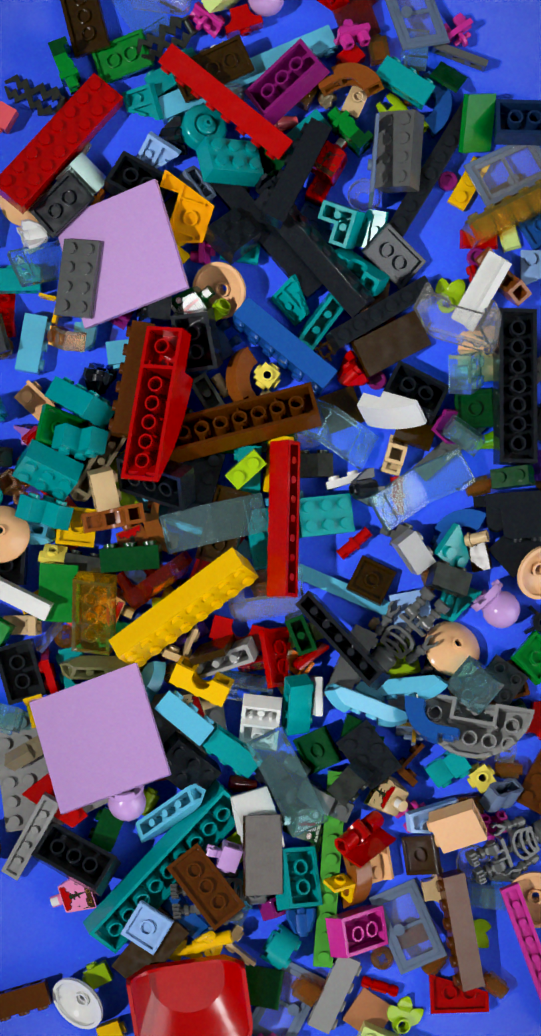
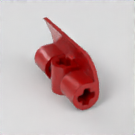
M372 811L361 820H356L334 842L337 850L347 860L362 868L396 841L397 838L381 828L384 824V818L381 813Z

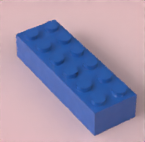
M249 297L233 314L232 327L240 334L243 332L247 335L248 341L255 346L259 345L267 357L276 359L277 365L283 370L288 369L296 381H302L304 384L311 382L314 394L320 395L334 379L337 373L334 367Z

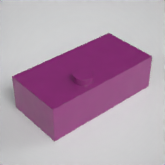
M300 38L244 92L259 112L271 124L275 125L323 80L330 71Z

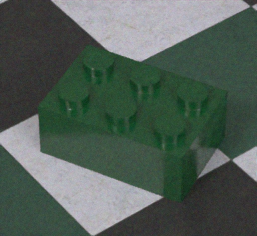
M146 540L141 545H137V541L123 543L124 546H118V543L104 544V548L99 549L101 573L159 569L163 567L162 543H157V540Z

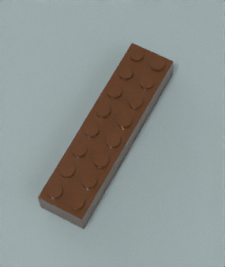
M311 382L186 414L169 459L181 463L322 426Z

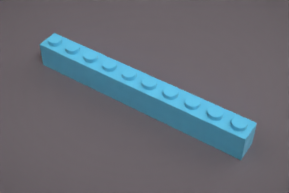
M329 24L251 57L250 60L255 71L225 86L234 94H245L244 91L300 38L312 49L318 58L333 56L338 49V45L334 43L335 37ZM179 89L158 97L164 119H162L164 125L173 117H183L191 107L198 104H206L207 102L201 97L199 100L194 99L185 103Z

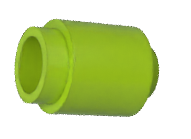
M149 786L147 789L144 788L143 791L146 797V807L141 815L144 816L155 809L160 798L157 794L158 790Z

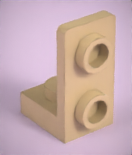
M6 615L3 617V619L16 626L11 635L36 636L42 634V621H37L38 618L33 615Z
M194 625L181 651L179 647L169 644V646L162 649V657L178 662L182 655L190 658L192 644L197 642L200 635L198 626Z
M237 921L230 930L233 943L227 944L224 947L232 954L236 952L240 955L239 959L244 961L246 965L249 966L251 964L255 966L256 959L234 942L235 940L238 942L245 933L243 932L244 925Z

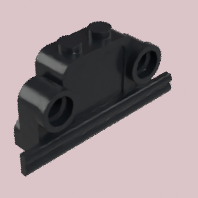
M541 490L473 496L474 508H486L485 523L490 531L500 532L503 530V536L511 540L512 543H523V539H531V542H541Z

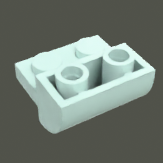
M82 152L55 178L58 181L70 170L94 196L104 186L106 176Z

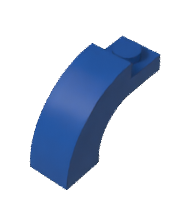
M428 71L423 74L422 78H429L436 87L431 95L434 100V110L424 118V121L429 125L427 132L433 139L443 130L448 121L452 107L450 90L445 86H439L440 83L429 77L431 72Z
M462 509L443 517L433 528L439 532V535L435 534L430 541L432 545L431 550L434 551L453 523L460 525V527L470 528L475 532L478 531L486 517V513L474 509Z
M405 695L406 715L412 728L420 737L437 745L440 737L443 741L447 742L459 741V728L438 725L427 718L425 699Z
M170 895L163 902L162 906L173 916L172 904L180 903V907H183L184 904L190 906L183 895H179L180 899L172 900ZM196 913L189 914V916L184 914L181 915L182 919H177L191 931L188 935L193 939L205 932L214 931L208 930V927L211 926L201 915H196Z

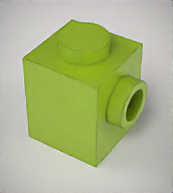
M106 959L98 963L95 960L86 965L82 980L93 989H96L112 981L114 976Z

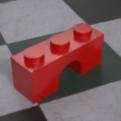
M215 615L209 637L216 640L234 634L232 630L234 619ZM252 624L248 635L244 637L235 635L236 641L252 636L259 654H261L258 631L270 628Z

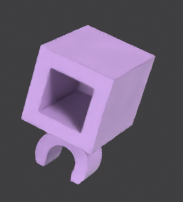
M223 839L220 848L208 844L206 855L213 858L216 857V867L220 871L235 873L243 854L242 845Z

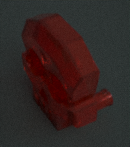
M185 550L160 569L143 570L147 576L138 585H133L124 571L115 576L114 579L124 591L122 595L124 599L136 610L188 572L193 559Z

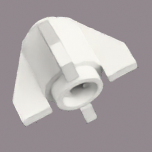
M30 219L21 220V227L16 228L21 236L24 256L33 254L50 239V234L44 227Z

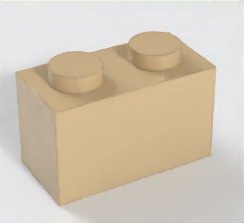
M110 466L87 471L93 503L97 512L120 507L119 500H122L120 489H117L115 482H118L116 471H113Z

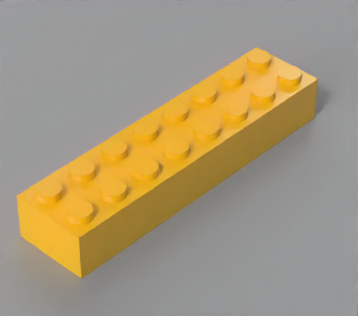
M232 547L109 639V642L120 660L129 665L138 663V666L141 667L150 658L158 655L166 646L174 643L182 634L189 632L198 622L205 620L214 610L221 608L230 598L236 597L241 590L252 585L259 576L250 561Z

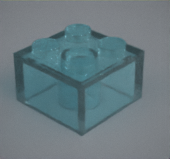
M457 350L449 355V394L471 395L481 389V386L484 385V375H482L484 356H482V350Z
M470 655L446 682L448 684L447 688L469 710L479 715L504 687V684L480 661Z

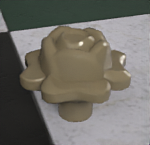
M319 91L317 100L320 106L327 110L329 107H332V102L337 100V95L331 93L324 97L322 92Z

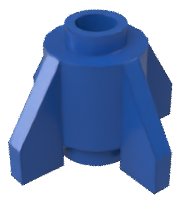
M316 908L286 910V919L293 933L297 934L298 937H308V933L312 932L316 919Z

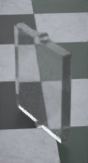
M63 622L52 623L36 643L37 651L41 653L45 651L63 628Z

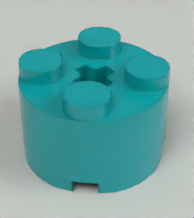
M279 923L277 924L279 929L277 932L275 930L271 932L262 948L265 951L264 955L260 953L259 958L280 970L282 967L286 969L292 960L290 958L292 952H296L299 949L302 941L299 940L297 934H294L293 931Z

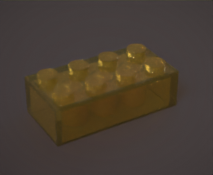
M78 571L73 578L71 651L107 656L111 654L113 648L109 639L116 635L117 575Z

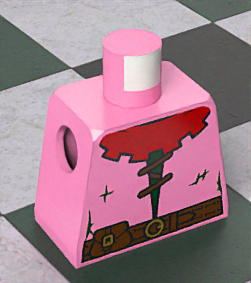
M70 879L58 885L59 894L50 897L52 907L55 908L63 905L66 913L94 909L99 905L95 893Z

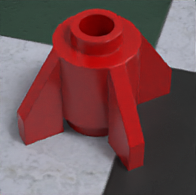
M353 350L345 354L340 369L337 371V380L343 386H363L369 382Z

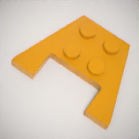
M165 170L160 187L179 193L170 220L176 243H203L215 206L172 173Z

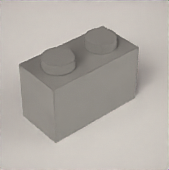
M407 529L394 539L391 544L412 574L420 575L436 562L433 558L434 553L428 546H425L422 541L424 538L420 532Z

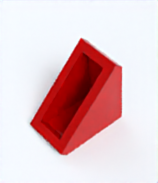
M315 176L306 191L305 201L308 200L314 205L321 207L332 186L318 176Z

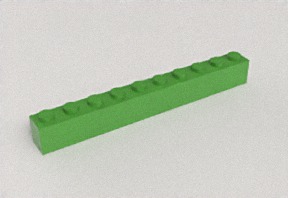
M327 769L326 790L344 770ZM324 815L319 871L323 905L317 906L312 960L313 966L327 968L333 967V957L330 955L325 918L337 914L338 892L334 893L323 883V880L340 874L341 853L335 847L334 841L343 834L344 825L343 821L330 815Z

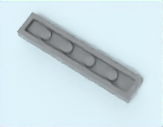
M44 792L1 872L16 881L21 877L32 857V852L59 808L54 796Z

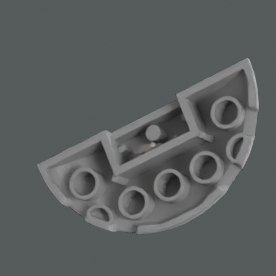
M442 694L425 700V713L431 722L459 728L460 730L459 741L447 742L443 741L440 737L438 744L450 753L466 758L492 757L510 749L527 732L535 712L533 709L497 703L496 705L466 701Z

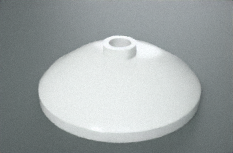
M71 977L62 978L55 984L52 992L54 1004L59 1013L69 1023L81 1029H92L102 1021L103 1006L98 994L91 986L82 980Z

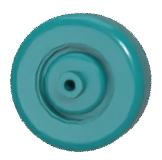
M205 104L191 107L182 117V126H180L184 142L190 148L196 150L205 136L225 138L227 124L220 117L222 114L217 109L213 112Z

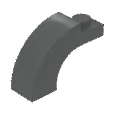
M309 778L303 779L297 797L309 807L347 823L355 805L348 802L343 806L322 787V784Z

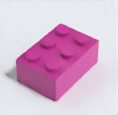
M367 904L325 918L331 957L350 958L389 944L383 905Z

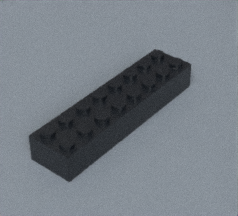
M498 308L493 312V464L533 465L538 463L537 309Z

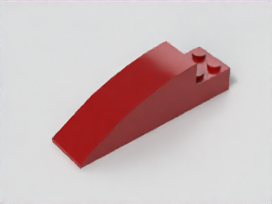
M147 326L121 479L159 482L174 450L185 417L193 378L185 373L191 334L184 328Z

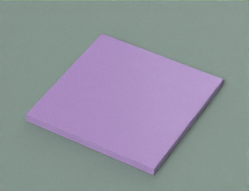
M156 179L87 207L58 235L62 251L64 239L102 242L92 319L82 318L85 329L92 328L189 289L184 267Z
M138 663L130 664L29 702L60 814H66L171 775Z

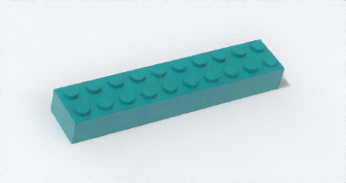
M215 780L206 790L201 805L194 812L172 826L83 921L88 933L116 954L129 940L121 935V932L139 902L143 900L155 909H158L171 895L170 884L177 882L166 867L196 843L207 853L206 848L208 844L217 846L234 828L235 820L230 797L234 796V794Z

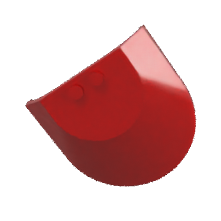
M220 954L144 966L126 979L135 1036H252V1012L245 963L242 960Z

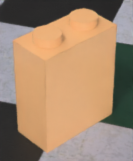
M473 798L429 812L426 824L429 832H433L435 844L441 848L443 854L487 840V827Z

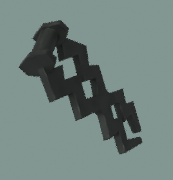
M189 15L183 18L170 16L169 26L159 24V37L147 33V40L138 38L137 54L141 52L142 45L149 47L150 55L142 54L141 57L154 62L155 56L161 58L163 48L168 49L171 45L165 41L166 33L175 36L176 27L181 30V24L183 23L189 34L182 32V40L171 37V43L184 49L191 37L198 33V30L194 28ZM153 43L157 45V51L150 49Z
M18 74L5 80V84L16 82L18 90L24 89V93L18 95L16 88L10 92L8 87L4 86L8 99L14 98L15 104L27 99L31 110L37 108L38 116L55 115L68 101L66 97L61 95L57 86L46 91L42 82L36 87L30 88L28 79L26 78L21 82ZM41 93L43 101L52 97V102L60 100L55 110H52V105L43 109L41 100L38 99L33 102V96Z

